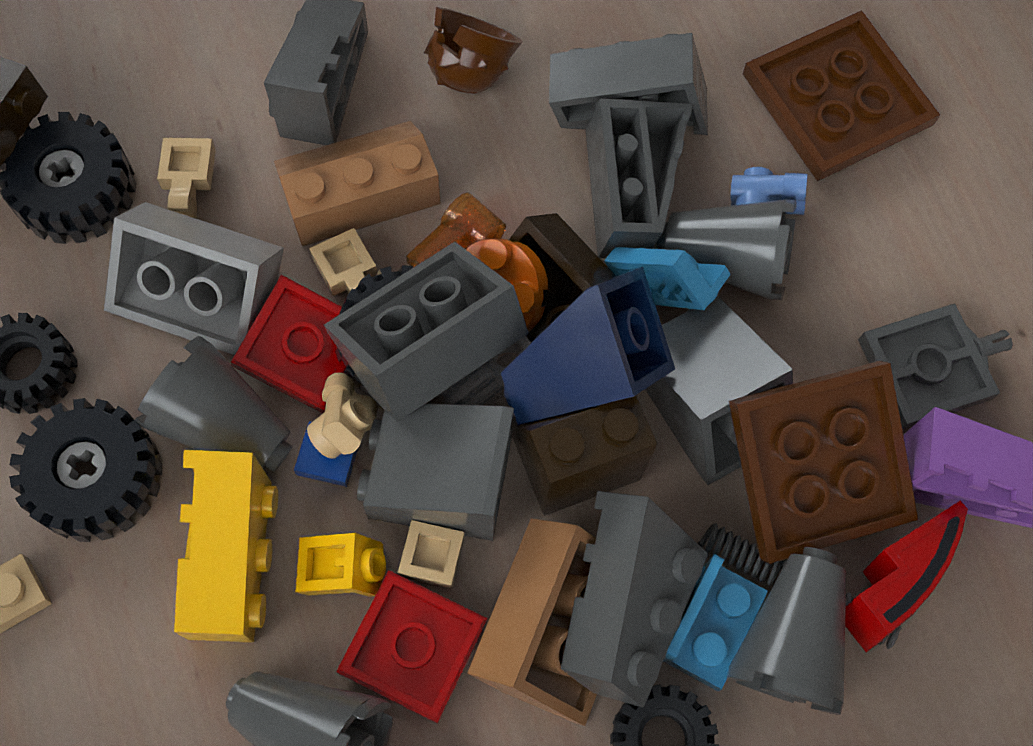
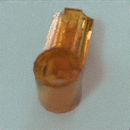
M471 193L461 194L446 209L441 218L440 225L406 255L407 264L414 268L453 242L467 249L472 244L481 240L501 239L506 230V223Z

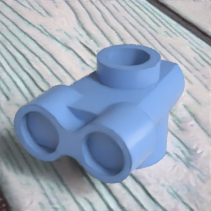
M748 168L744 171V175L732 176L731 206L788 199L796 200L797 209L793 213L786 212V214L804 215L808 174L785 173V175H773V172L767 168Z

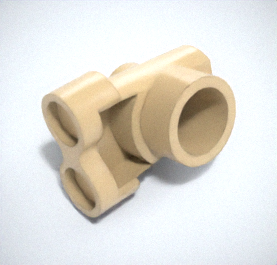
M334 373L327 378L322 392V400L326 402L325 412L307 427L309 439L314 447L322 455L330 459H334L340 454L346 455L355 452L361 444L365 431L371 429L378 411L377 403L373 398L359 395L355 392L354 382L348 375Z

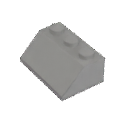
M144 202L114 217L104 311L189 340L201 336L211 342L216 349L235 355L278 281L284 248Z

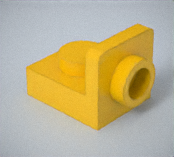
M358 533L299 537L295 592L304 595L358 593L368 597L375 596L386 572L383 543Z

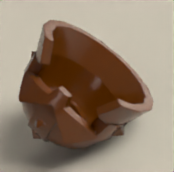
M436 7L434 25L438 28V31L435 30L432 37H430L424 54L428 55L427 63L436 77L438 85H444L459 92L476 94L493 86L500 75L509 69L508 63L523 41L511 32L479 18L451 9Z

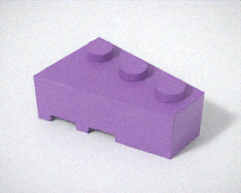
M934 407L903 435L915 503L947 509L961 500L968 508L967 514L1033 528V442L938 407Z

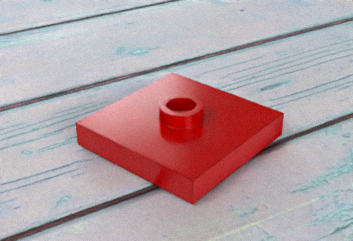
M281 275L233 357L231 366L323 414L326 402L322 400V392L327 378L334 373H344L346 369L343 361L338 362L335 352L337 346L324 327V324L339 315L342 306Z
M388 570L336 673L439 724L488 622V618Z

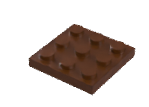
M862 10L747 62L742 73L817 181L933 126L940 116L939 112Z
M876 361L729 401L759 556L763 561L771 564L788 559L791 554H803L804 547L822 549L918 520L891 363Z

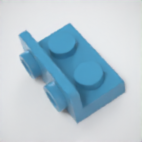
M615 247L604 260L605 264L616 276L643 266L654 303L660 306L705 310L715 300L719 290L731 275L725 265L697 263L685 250Z
M714 554L703 566L702 573L694 586L682 615L680 626L673 636L663 662L710 688L720 691L727 680L726 676L729 666L752 626L768 590L722 566L724 559Z

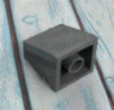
M718 296L705 310L689 309L686 313L662 325L675 370L645 389L707 485L741 467L729 401L793 384V369Z
M424 404L399 422H396L384 410L383 419H374L370 431L369 450L375 451L371 470H362L357 490V500L364 502L363 507L368 519L410 526L411 520L462 531L468 537L493 541L512 441L514 408L484 405Z

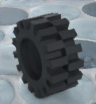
M18 313V322L9 314L0 317L3 324L0 327V407L2 409L5 407L10 412L20 414L21 408L28 414L38 413V403L49 409L55 405L50 397L57 393L60 397L64 398L69 391L62 385L63 382L66 381L74 384L77 376L70 369L78 367L77 358L72 354L74 352L72 345L52 323H49L44 317L37 314L33 319L28 313ZM29 347L37 348L41 351V363L31 375L21 380H12L7 377L6 366L17 352Z
M659 684L653 685L644 708L629 703H624L621 706L622 708L615 715L612 723L614 727L613 732L610 734V744H613V746H643V729L650 719L657 716L669 717L680 725L685 736L684 746H719L714 741V735L718 734L716 723L711 724L708 715L712 713L707 705L701 706L696 701L697 695L691 691L687 693L681 691L680 686L670 684L667 687H662Z

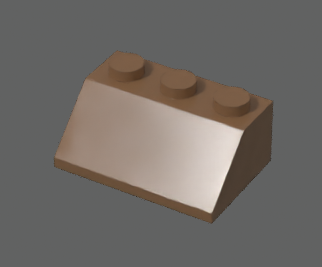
M411 121L274 161L302 246L337 236L353 228L355 230L441 204L438 172L423 134Z
M531 518L467 674L507 695L585 726L597 694L592 693L560 668L575 596L584 598L591 563L583 561L586 544L595 545L596 538L578 525Z

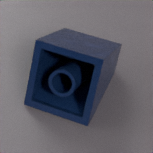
M643 266L587 288L501 372L504 382L505 399L508 405L514 408V415L518 425L634 397L675 370Z

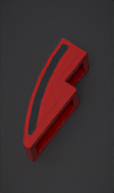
M961 500L885 548L862 571L872 586L857 595L846 606L845 627L866 653L909 619L938 585L952 561L962 536L968 508Z

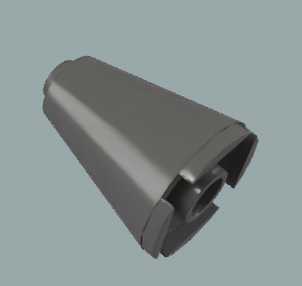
M784 199L672 212L668 222H665L663 233L656 242L657 249L685 250L697 263L725 265L731 273L725 282L726 284L770 300L782 301L786 287L776 286V284L782 285L783 274L788 275L796 221V219L786 218V212L793 213L797 209L796 200Z
M201 336L194 338L183 347L191 353L187 360L180 363L171 360L151 385L138 408V411L143 413V415L135 418V421L147 430L196 450L253 453L263 470L267 467L272 472H275L293 448L292 445L286 442L290 435V430L211 342Z
M804 547L803 554H791L733 658L726 678L737 680L736 683L791 703L796 701L805 704L806 701L812 702L811 709L841 715L844 704L846 570L836 565L838 559L836 555L821 549Z
M258 671L250 674L247 678L239 679L231 688L226 700L229 724L253 746H387L393 725V717L384 713V710L391 708L390 703L377 696Z

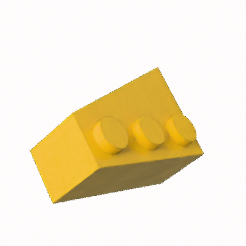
M184 450L183 468H192L194 471L192 504H181L180 522L190 524L185 558L178 559L174 632L187 640L254 642L255 628H262L266 617V595L259 594L261 574L262 572H269L272 563V540L266 539L268 518H275L277 514L278 488L277 486H272L271 480L253 453Z

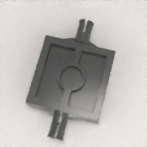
M955 303L866 331L858 339L869 363L876 361L891 363L902 430L914 426L934 407L954 413L993 400L1000 394V391L989 371L988 356L1009 351L1013 346L1012 338L1004 340L1010 335L1006 330H1000L997 333L978 338L966 326Z

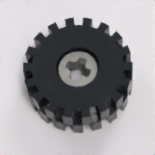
M58 112V121L53 122L48 114L37 117L40 126L34 129L30 126L27 127L22 134L23 136L16 143L12 154L5 159L0 167L3 171L0 172V188L2 189L0 194L28 230L31 228L36 236L44 240L49 234L55 243L65 244L67 235H70L77 244L87 242L85 235L87 232L93 231L97 238L106 234L107 232L102 225L108 221L114 224V217L120 215L118 211L120 207L129 210L133 201L128 192H136V182L132 177L135 173L114 133H110L104 123L98 120L94 124L89 115L80 113L77 121H74L70 112ZM71 168L75 173L72 178L64 176L60 181L55 175L56 173L59 175L61 172H66Z
M85 398L73 399V410H68L62 403L50 407L54 417L46 421L39 414L30 422L37 428L32 436L21 433L16 443L24 448L23 455L11 454L9 465L17 470L19 475L9 476L12 489L21 494L15 498L20 507L30 513L29 516L57 535L66 539L71 536L79 542H90L91 535H95L103 541L114 537L111 529L116 526L124 532L135 526L129 517L136 511L144 517L151 507L144 500L148 494L155 497L158 495L160 485L154 480V475H162V464L155 457V455L160 453L144 428L120 406H117L115 409L108 401L96 399L95 406L93 407ZM93 457L91 463L97 468L96 472L92 476L83 474L76 480L79 473L74 469L77 466L75 463L77 461L87 462Z

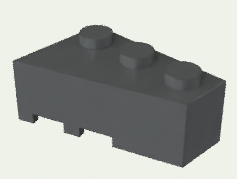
M305 0L301 10L297 12L294 24L264 81L269 99V115L274 117L280 137L321 145L337 142L368 35L365 5L363 2L352 0Z
M693 33L667 34L660 38L633 42L620 41L614 45L587 49L574 48L568 52L550 54L549 104L561 128L586 129L599 99L602 98L692 103V113L687 121V126H693V134L708 135L707 86Z
M599 99L585 130L597 256L599 258L606 259L615 247L652 249L662 235L676 180L674 179L675 171L685 142L683 138L687 121L692 113V103Z
M597 491L594 508L602 510L595 545L586 544L583 561L591 563L584 598L575 596L560 669L594 694L644 708L650 691L658 678L660 667L673 636L680 626L682 615L694 586L702 573L708 553L649 497Z

